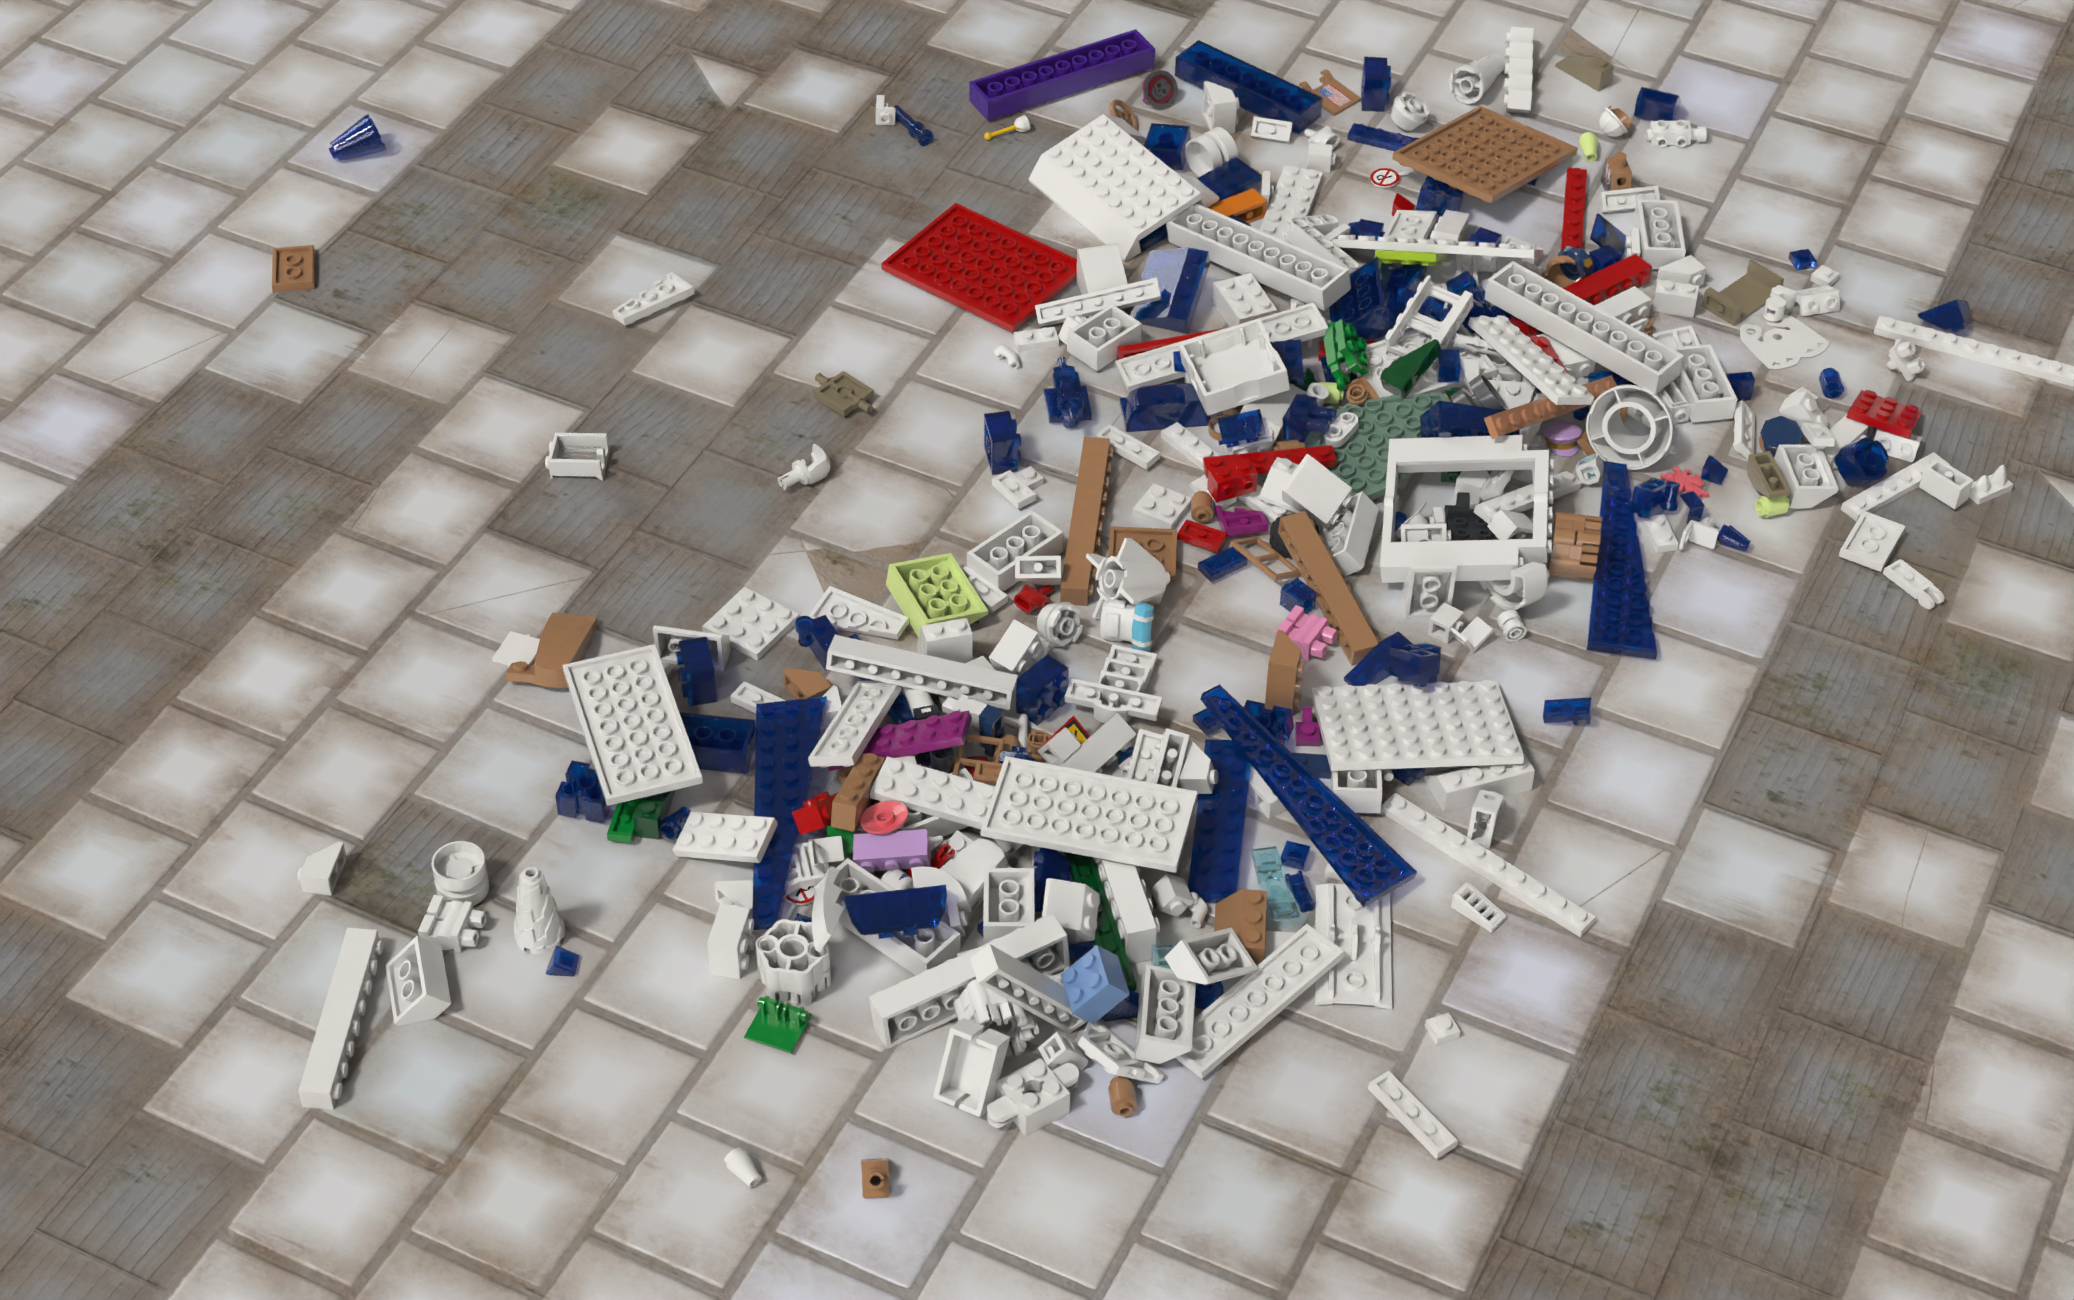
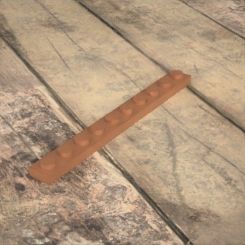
M1611 375L1582 386L1586 387L1587 391L1594 396V402L1603 392L1617 386ZM1548 397L1488 416L1484 420L1491 439L1590 405H1556Z

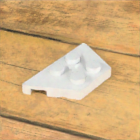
M1096 1021L1094 1024L1087 1023L1077 1045L1084 1050L1088 1057L1102 1064L1106 1072L1116 1076L1157 1084L1161 1083L1165 1074L1150 1062L1134 1059L1135 1050L1099 1021Z

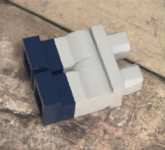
M962 695L959 700L948 697L943 703L942 711L948 714L954 711H970L972 720L968 734L999 739L1004 735V710L969 699V696ZM973 741L965 742L966 744H976L985 748L986 755L994 756L996 745Z

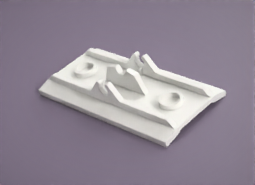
M1330 883L1316 885L1315 930L1344 950V958L1315 982V1005L1333 1003L1374 1005L1375 1007L1392 1010L1390 889L1379 886Z

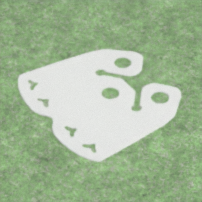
M1788 315L1783 316L1781 323L1766 320V323L1770 326L1789 327L1790 330L1771 329L1764 333V341L1762 342L1758 340L1762 333V329L1759 326L1743 324L1740 327V339L1768 369L1791 367L1797 364L1801 357H1814L1825 351L1829 346L1828 340L1801 321ZM1748 329H1753L1756 333L1751 335L1748 334L1746 331ZM1779 334L1782 336V339L1776 340L1773 338V335Z

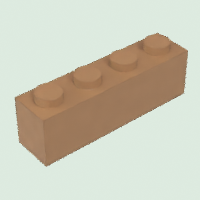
M862 753L832 801L831 827L855 832L860 823L862 813L869 808L873 801L870 798V790L885 762L884 757H879L872 753Z

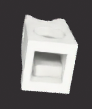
M1059 1032L1053 1034L1038 1047L1049 1067L1054 1068L1057 1064L1071 1063L1081 1071L1088 1064V1059L1082 1054L1081 1047L1077 1045L1078 1043Z

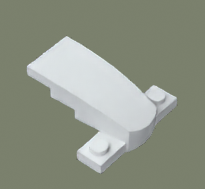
M1112 645L1109 657H1106L1104 668L1101 670L1099 683L1071 678L1065 694V702L1094 708V718L1102 723H1106L1117 713L1126 723L1129 722L1132 716L1157 721L1162 705V697L1145 694L1157 661V654Z
M957 830L946 843L951 846L947 854L954 849L955 855L940 870L949 873L959 882L972 909L976 902L980 905L984 900V868L1012 867L1009 866L1003 850L996 843L981 838L973 841ZM917 894L911 899L912 902L950 926L948 908L945 903L935 899L920 901Z

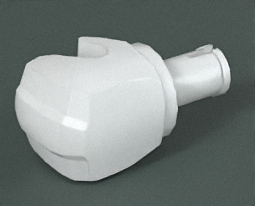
M813 444L811 453L812 464L807 467L804 459L794 461L792 463L793 470L778 477L779 485L786 490L799 481L804 485L820 481L827 476L830 470L831 462L829 457L818 445Z

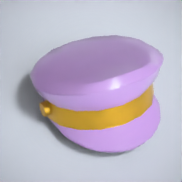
M1562 421L1549 424L1544 428L1545 442L1553 453L1562 457H1570L1578 451L1579 444L1577 440L1581 436L1582 430L1576 424Z

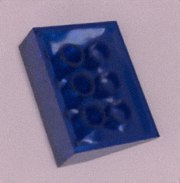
M1190 247L1150 250L1141 281L1157 278L1162 300L1132 306L1130 316L1142 323V325L1189 334L1210 266L1209 251Z
M1377 256L1349 274L1351 290L1329 307L1330 321L1337 322L1342 319L1345 323L1350 322L1356 328L1358 336L1381 332L1388 327H1392L1398 317L1392 272Z

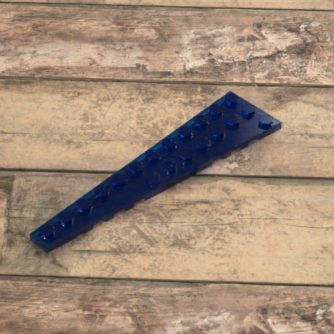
M1605 461L1599 517H1602L1600 545H1597L1599 546L1598 554L1595 553L1598 557L1593 577L1586 650L1656 660L1657 648L1652 631V617H1650V605L1646 594L1647 586L1639 537L1636 532L1637 525L1634 520V506H1632L1631 501L1632 494L1629 488L1630 481L1627 464Z
M827 696L756 704L754 816L775 818L778 825L761 862L753 863L752 919H754V930L770 929L777 921L781 920L785 902L784 897L788 889V877L793 866V854L796 852L797 836L800 834L792 812L804 806L803 802L807 801L810 788L809 783L813 775V767H810L808 757L821 738L820 731L824 724L828 705Z

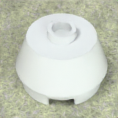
M1403 92L1402 95L1397 96L1394 100L1391 118L1399 127L1412 131L1427 121L1430 108L1425 101L1421 103L1414 98L1416 94Z
M1069 602L1048 604L1038 615V631L1051 645L1065 647L1069 642H1075L1081 634L1083 628L1079 617L1081 612Z

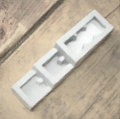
M830 866L821 880L814 897L812 934L815 950L821 952L832 935L844 910L843 906L836 903L842 889L834 885L840 870L833 866Z

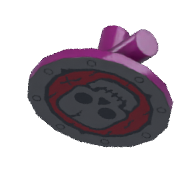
M1163 70L1152 71L1147 75L1142 87L1144 96L1142 101L1158 109L1167 108L1173 104L1178 93L1177 82L1173 75Z

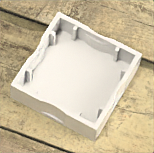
M1260 318L1233 326L1219 333L1205 335L1179 344L1182 364L1207 416L1290 390L1287 370L1278 352L1272 347L1269 335Z

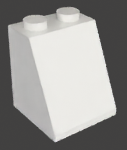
M1118 244L1077 249L1076 282L1082 295L1128 284Z
M1308 454L1303 458L1282 489V500L1299 512L1305 511L1312 520L1314 519L1316 523L1325 529H1328L1330 524L1332 526L1336 524L1340 518L1339 511L1343 506L1346 508L1350 504L1353 496H1351L1352 488Z
M967 618L921 626L917 642V652L961 663L972 661V631Z

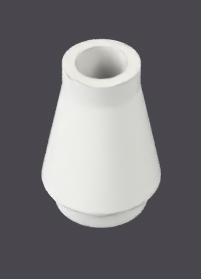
M738 1147L725 1157L726 1168L746 1183L749 1188L757 1185L762 1179L747 1150Z

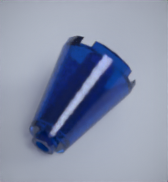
M367 114L330 143L331 147L328 149L333 159L337 158L339 161L382 152L386 150V146L382 143V137L372 118Z

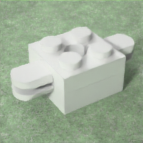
M1039 1058L998 1080L997 1100L987 1105L988 1123L995 1128H1001L1014 1121L1024 1135L1027 1136L1070 1113L1069 1091L1079 1085L1078 1068L1074 1064L1065 1063L1051 1071L1045 1062Z

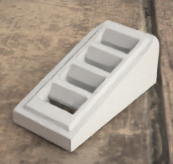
M1468 882L1453 894L1451 908L1491 933L1506 919V915ZM1490 915L1494 916L1490 921L1486 919Z

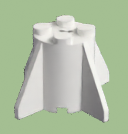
M1132 538L1124 539L1117 556L1106 558L1097 554L1087 553L1086 558L1097 568L1096 580L1099 581L1100 588H1097L1100 599L1092 615L1094 619H1101L1104 601L1122 600L1126 601V604L1134 606L1139 603L1159 604L1162 601L1166 585L1170 582V574L1165 571L1163 565Z

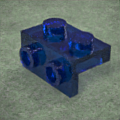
M1260 409L1217 419L1222 440L1218 441L1219 445L1226 444L1227 448L1240 445L1239 441L1246 440L1247 443L1260 441L1259 436L1266 434Z

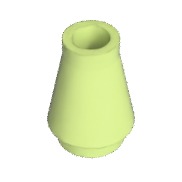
M1586 132L1580 136L1578 143L1585 155L1586 161L1592 162L1597 159L1598 138L1594 133Z

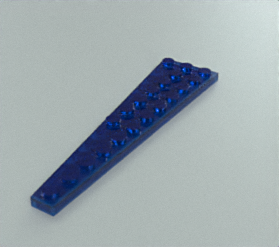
M1220 684L1202 693L1200 700L1363 908L1415 878L1417 871Z

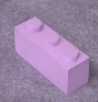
M928 829L893 831L883 834H854L853 861L869 873L923 866L931 867V840Z

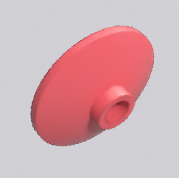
M897 801L880 802L870 806L862 813L860 825L863 830L872 834L888 833L898 829L907 821L909 816L908 809L904 804Z

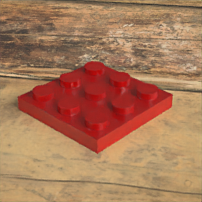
M1861 390L1851 405L1846 418L1909 439L1923 411L1918 410V407L1911 404L1904 405L1898 403L1896 399L1891 397H1880L1874 391Z

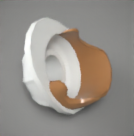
M1612 106L1604 107V112L1599 121L1602 131L1611 137L1626 134L1632 124V120L1619 108L1611 109Z

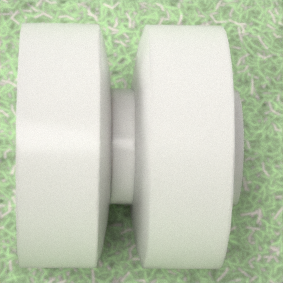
M1220 127L1213 128L1203 135L1188 141L1185 146V156L1189 167L1198 177L1207 179L1234 165L1238 158L1237 147L1232 136Z
M455 841L442 846L435 852L431 864L437 895L443 896L444 901L449 902L460 901L464 903L468 901L472 902L473 906L480 903L489 891L486 862L481 848L471 842Z

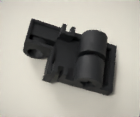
M1458 492L1456 505H1445L1446 530H1451V541L1496 540L1495 534L1487 527L1488 523L1476 515L1474 509H1470L1469 492Z

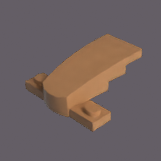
M552 612L538 644L535 665H529L522 661L512 663L506 671V681L534 683L550 688H568L563 665L585 660V651L591 644L592 633L597 627V617Z

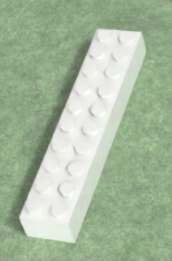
M1197 203L1166 222L1170 243L1242 275L1251 273L1256 281L1307 304L1314 302L1316 307L1323 311L1351 290L1349 269Z
M1514 261L1487 280L1485 300L1640 387H1644L1657 394L1680 375L1684 355Z

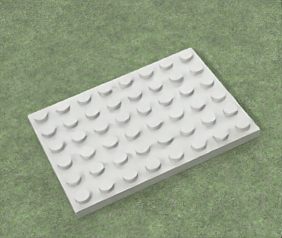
M1497 681L1436 682L1430 684L1416 682L1402 685L1392 683L1389 685L1368 684L1366 686L1344 685L1342 687L1320 686L1311 690V697L1331 771L1523 764L1524 754Z

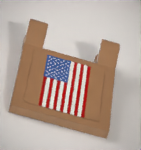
M1327 69L1320 73L1323 76L1319 78V81L1323 85L1312 90L1306 81L1299 83V86L1302 87L1298 90L1299 95L1309 97L1333 116L1361 101L1358 95L1334 79Z

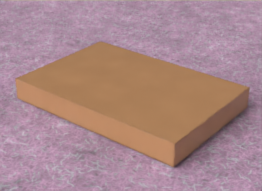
M314 245L273 248V292L315 289Z

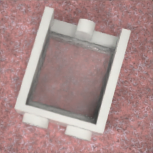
M555 433L553 441L549 443L550 454L545 458V467L549 469L550 477H597L603 481L610 454L607 433Z

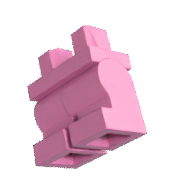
M1295 605L1286 617V620L1282 622L1275 632L1276 639L1278 630H1283L1301 650L1302 659L1309 661L1312 655L1323 658L1328 646L1323 641L1333 645L1337 639V630L1328 627V619L1324 617L1320 619L1316 615L1305 614L1304 608Z

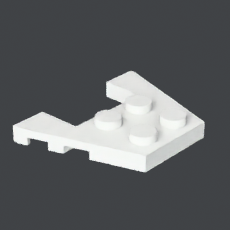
M1460 359L1458 363L1460 370L1462 369L1465 384L1468 386L1471 395H1473L1474 393L1470 388L1469 382L1479 375V360ZM1523 374L1522 382L1488 380L1500 394L1508 410L1530 403L1535 385Z

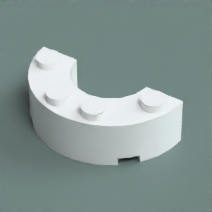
M1530 562L1511 570V580L1479 581L1483 590L1488 589L1492 594L1490 599L1498 607L1506 611L1518 610L1539 601L1544 596L1549 571L1546 568V564Z

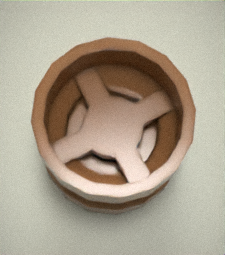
M1036 730L1028 735L1027 757L1030 761L1046 762L1038 750L1051 737L1047 732Z

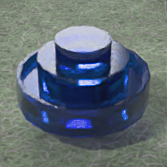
M1218 981L1207 985L1196 983L1194 1007L1206 1009L1224 994L1222 982Z

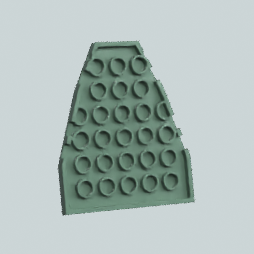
M1435 392L1430 394H1414V398L1401 399L1400 395L1366 400L1364 405L1359 406L1347 403L1346 408L1333 410L1332 406L1325 407L1288 423L1287 428L1294 439L1304 442L1305 448L1328 446L1324 439L1325 430L1340 414L1346 412L1356 414L1359 428L1344 445L1333 447L1336 466L1325 468L1352 488L1351 496L1363 491L1370 500H1374L1385 495L1389 439L1451 437L1461 427L1462 418L1442 392ZM1399 473L1398 484L1411 473Z

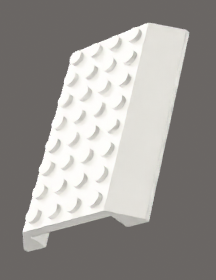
M1103 114L1041 154L1029 177V182L1103 245L1118 244L1121 259L1126 263L1141 253L1139 240L1193 204L1197 203L1208 208L1220 199L1218 195L1193 176L1176 173L1142 146L1141 143L1146 141V138L1122 118Z

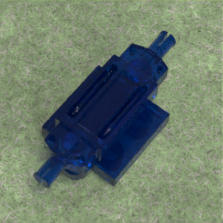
M1059 357L1057 360L1059 366L1053 368L1052 382L1054 388L1044 389L1049 423L1062 422L1065 428H1076L1080 421L1092 420L1086 386H1081L1079 374L1075 372V367L1067 365L1065 357H1063V362L1062 358Z

